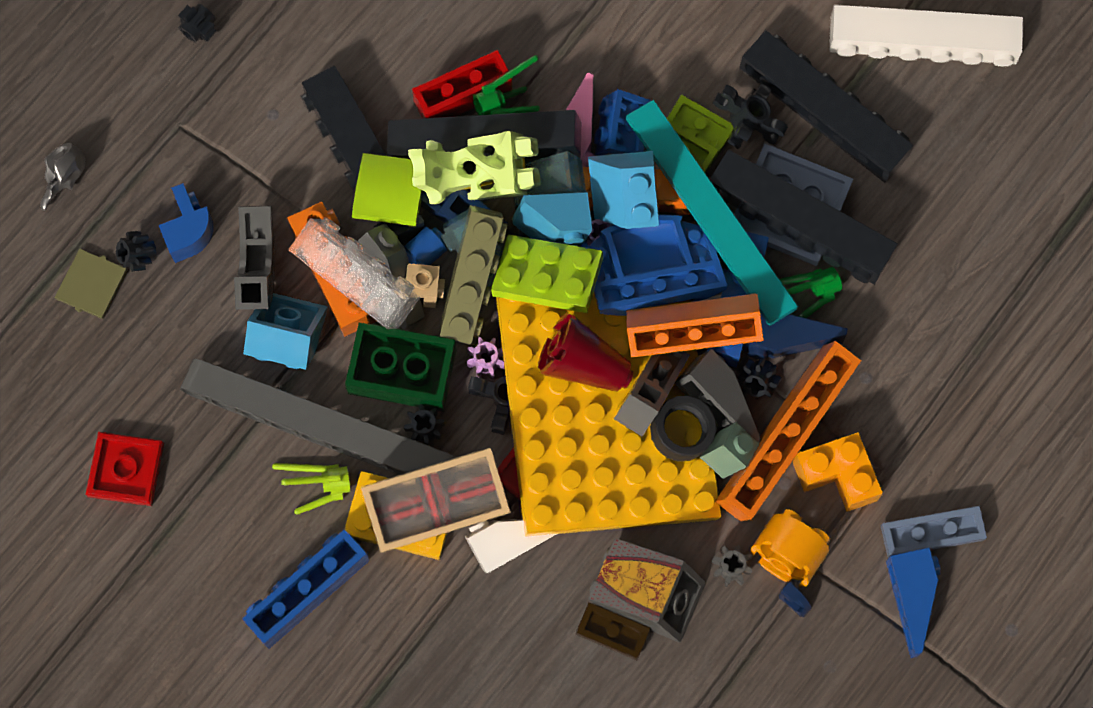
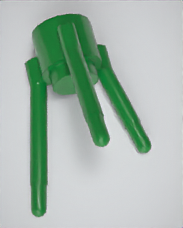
M532 56L492 83L482 86V92L473 95V103L478 115L538 112L540 110L539 106L502 109L505 107L506 99L526 92L527 88L525 86L502 93L499 89L495 90L538 60V56Z
M829 267L825 270L819 268L809 273L779 279L782 285L809 280V282L786 289L789 295L811 288L812 293L816 297H822L798 316L801 318H808L826 303L834 301V293L842 290L840 276L834 267Z

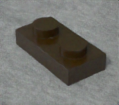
M588 602L576 635L637 661L650 628Z

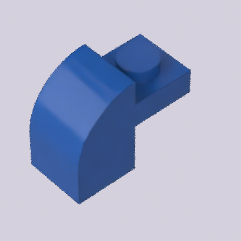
M183 183L172 187L182 216L159 225L169 253L175 263L201 252L208 245L213 234V220L207 206L201 208L194 191L188 193Z

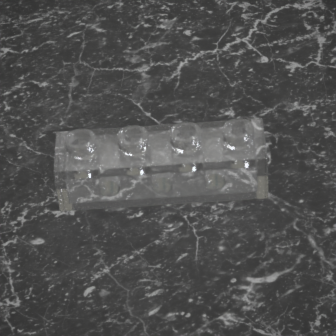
M325 217L323 220L310 218L289 248V251L386 329H399L421 298L413 292L415 287L403 277L399 276L396 278L389 273L390 267L377 257L370 258L363 252L365 247L360 242L351 237L346 239L338 232L340 227L330 219Z

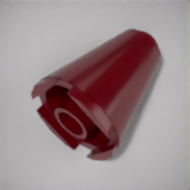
M568 313L563 315L553 327L558 332L554 335L553 339L547 338L538 362V369L541 370L540 373L548 377L615 392L621 388H627L634 374L633 370H631V362L578 318Z

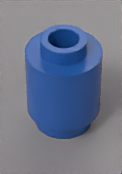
M425 227L404 245L409 264L431 265L447 251L444 245L447 239L436 227L432 230Z

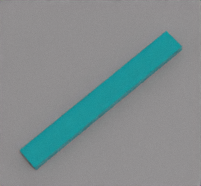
M652 100L626 115L628 124L646 150L653 151L654 161L746 294H758L760 314L768 326L794 312L798 306L655 101Z

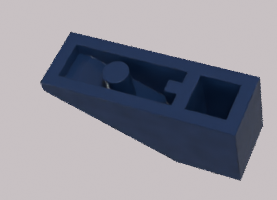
M760 314L764 341L743 343L741 351L748 352L747 355L749 357L759 360L762 357L766 359L767 357L787 356L820 349L823 345L834 341L843 344L848 329L793 315H787L773 325L768 326Z

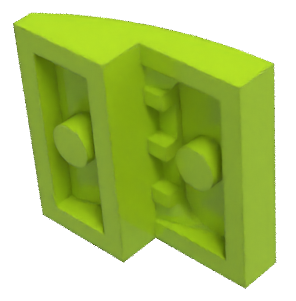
M682 94L667 117V120L705 174L735 130L730 122Z
M363 153L356 185L352 218L416 226L421 206L422 190L413 186L412 177L414 169L412 160Z

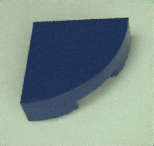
M790 582L778 595L800 617L804 618L811 610L810 603Z

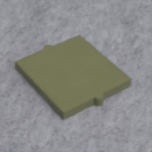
M79 249L54 298L75 307L77 312L84 311L103 319L128 270L108 261L104 255L98 257Z

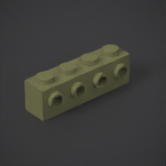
M473 205L469 207L439 327V337L472 344L473 336H480L483 325V317H479L481 305L487 306L491 293V286H487L489 273H496L499 262V255L494 254L497 242L503 243L507 230V224L502 223L503 216L501 212Z

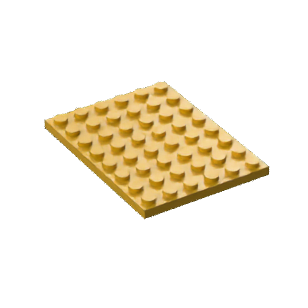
M594 292L588 313L496 297L525 537L711 521L721 518L720 505L715 502L718 497L715 471L700 456L691 461H675L666 458L657 450L651 439V424L643 436H640L614 420L622 403L651 355L631 358L627 333V316L600 314ZM690 300L681 301V302H676V303H670V304H665V305L688 303V302H690ZM568 313L578 318L631 362V370H633L634 374L627 388H621L615 392L548 377L540 373L541 370L538 369V362L547 338L553 339L554 335L558 332L553 327L563 315ZM697 349L685 351L690 356L679 376L698 357ZM674 384L664 403L675 396L686 395ZM677 410L670 413L666 418L664 424L665 432L673 443L682 447H690L699 441L702 434V426L693 414L684 410Z

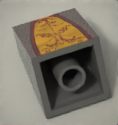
M614 538L611 547L604 554L601 571L591 584L588 599L601 608L650 628V631L681 643L706 582L683 560Z

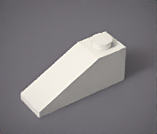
M523 519L493 520L489 523L487 520L475 523L469 527L471 533L467 534L465 538L483 571L489 573L556 534L525 537Z

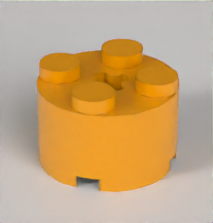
M785 509L782 514H774L751 547V553L754 556L758 552L761 556L759 560L761 566L777 578L787 583L791 582L792 579L801 581L798 586L805 587L809 584L829 553L827 544L830 538L824 531L818 528L812 529L801 522L802 518L794 511Z

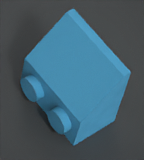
M653 151L588 157L595 219L625 229L659 226Z
M588 192L524 195L512 218L513 225L531 239L581 247L592 231Z
M273 293L270 308L255 309L247 321L243 354L252 356L260 361H273L285 364L292 369L301 368L306 370L315 355L328 306Z

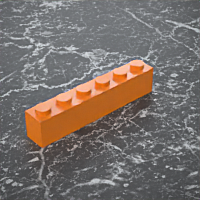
M837 341L823 345L761 434L759 446L748 466L733 474L715 502L739 521L752 520L861 360Z

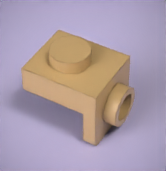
M408 264L405 295L424 298L423 307L436 308L437 298H443L445 279H439L440 266Z

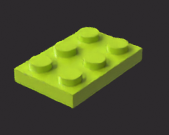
M508 235L491 288L492 296L588 313L604 258L603 251Z

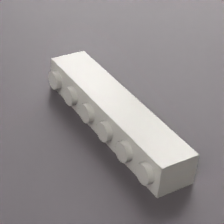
M834 5L831 15L829 52H836L841 56L867 54L872 58L898 56L903 60L929 58L934 62L960 60L965 64L971 65L980 62H991L996 66H1010L1017 63L1022 53L1023 17Z

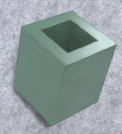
M736 422L717 432L713 442L702 453L700 458L724 479L748 466L759 443Z

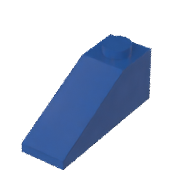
M930 548L892 555L886 561L910 659L918 657L923 652L938 582L937 576L941 574L938 558L931 555Z

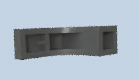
M272 205L239 206L240 261L238 273L234 277L235 310L269 309L273 299L275 280V236H273Z

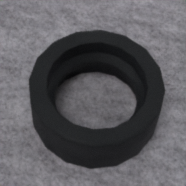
M689 395L675 396L667 400L650 426L651 439L657 450L666 458L675 461H691L701 456L713 442L717 430L715 417L710 407L700 399ZM684 410L690 412L698 419L702 426V434L696 444L690 447H682L676 445L668 438L664 424L670 413Z

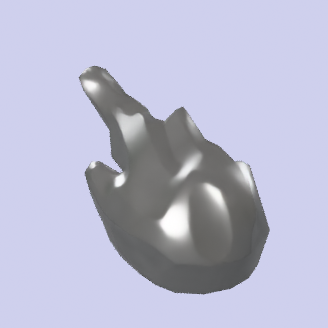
M71 143L60 145L44 159L46 165L45 179L48 185L41 200V209L43 211L46 210L49 202L61 190L65 188L73 189L75 180L79 178L85 168L83 153Z

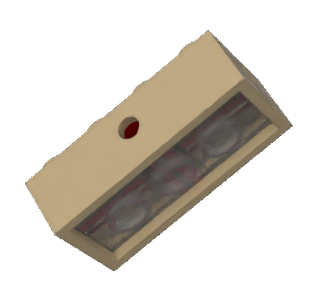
M491 448L479 450L361 487L380 552L510 513Z

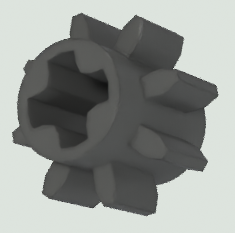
M737 545L735 550L728 551L727 547L722 546L721 553L723 557H713L712 560L714 564L719 565V569L714 572L713 576H722L726 579L724 582L726 587L730 584V581L734 580L740 586L743 585L744 579L742 574L751 575L753 572L751 567L746 566V562L751 559L752 555L747 554L744 556L740 553V545ZM731 559H735L737 561L736 566L739 567L735 569L734 573L729 572V566L725 564L729 563Z

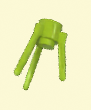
M274 463L272 465L275 470L318 472L322 474L320 476L295 477L282 480L281 483L283 485L323 483L324 492H331L327 496L296 508L294 513L297 515L332 501L343 500L342 493L351 492L347 466L339 467V464L325 466Z

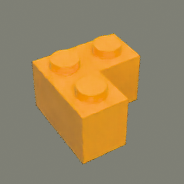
M859 432L797 453L793 460L794 468L804 492L835 482L846 512L877 502L883 494Z

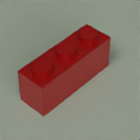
M496 50L413 88L414 104L422 119L459 116L475 108L473 95L482 92V86L492 83L509 72L499 51ZM512 78L495 90L499 89L502 93L512 90Z

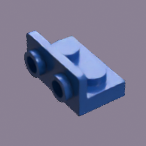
M619 89L604 97L598 110L601 117L599 128L594 137L596 145L595 155L644 152V145L626 121V115L651 100Z

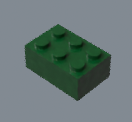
M359 322L345 382L348 394L419 407L422 404L426 409L432 410L436 407L437 411L444 412L457 351L455 340Z

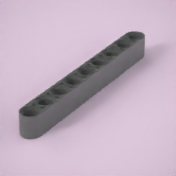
M199 359L192 360L180 387L181 391L192 397L397 475L456 458L446 452Z

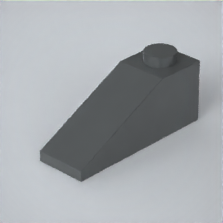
M386 223L367 231L345 254L404 330L425 317L420 297L405 295L407 265L409 264L406 250Z
M712 349L696 357L674 384L685 395L698 398L710 407L715 417L716 427L720 431L737 422L760 443L761 438L733 370Z
M685 351L651 355L614 420L643 436L661 409L690 354Z

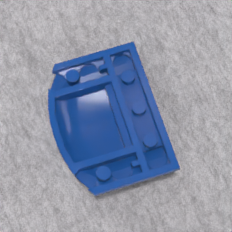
M659 215V226L625 229L612 225L600 231V237L589 246L587 241L584 242L581 247L603 251L604 258L594 289L600 314L626 316V310L655 307L691 299L694 302L702 301L727 290V283L716 249L701 227L682 221L683 216Z

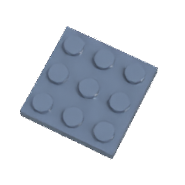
M764 144L756 162V165L839 211L853 181V178L768 144ZM738 208L736 209L734 216L746 232L769 237L768 247L812 265H818L821 257L820 254L813 250L808 252L799 248L795 244V240L786 235L779 236L772 233L765 223L757 219H747L739 213Z

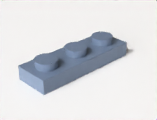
M980 506L881 524L888 558L892 555L925 548L934 550L987 539Z

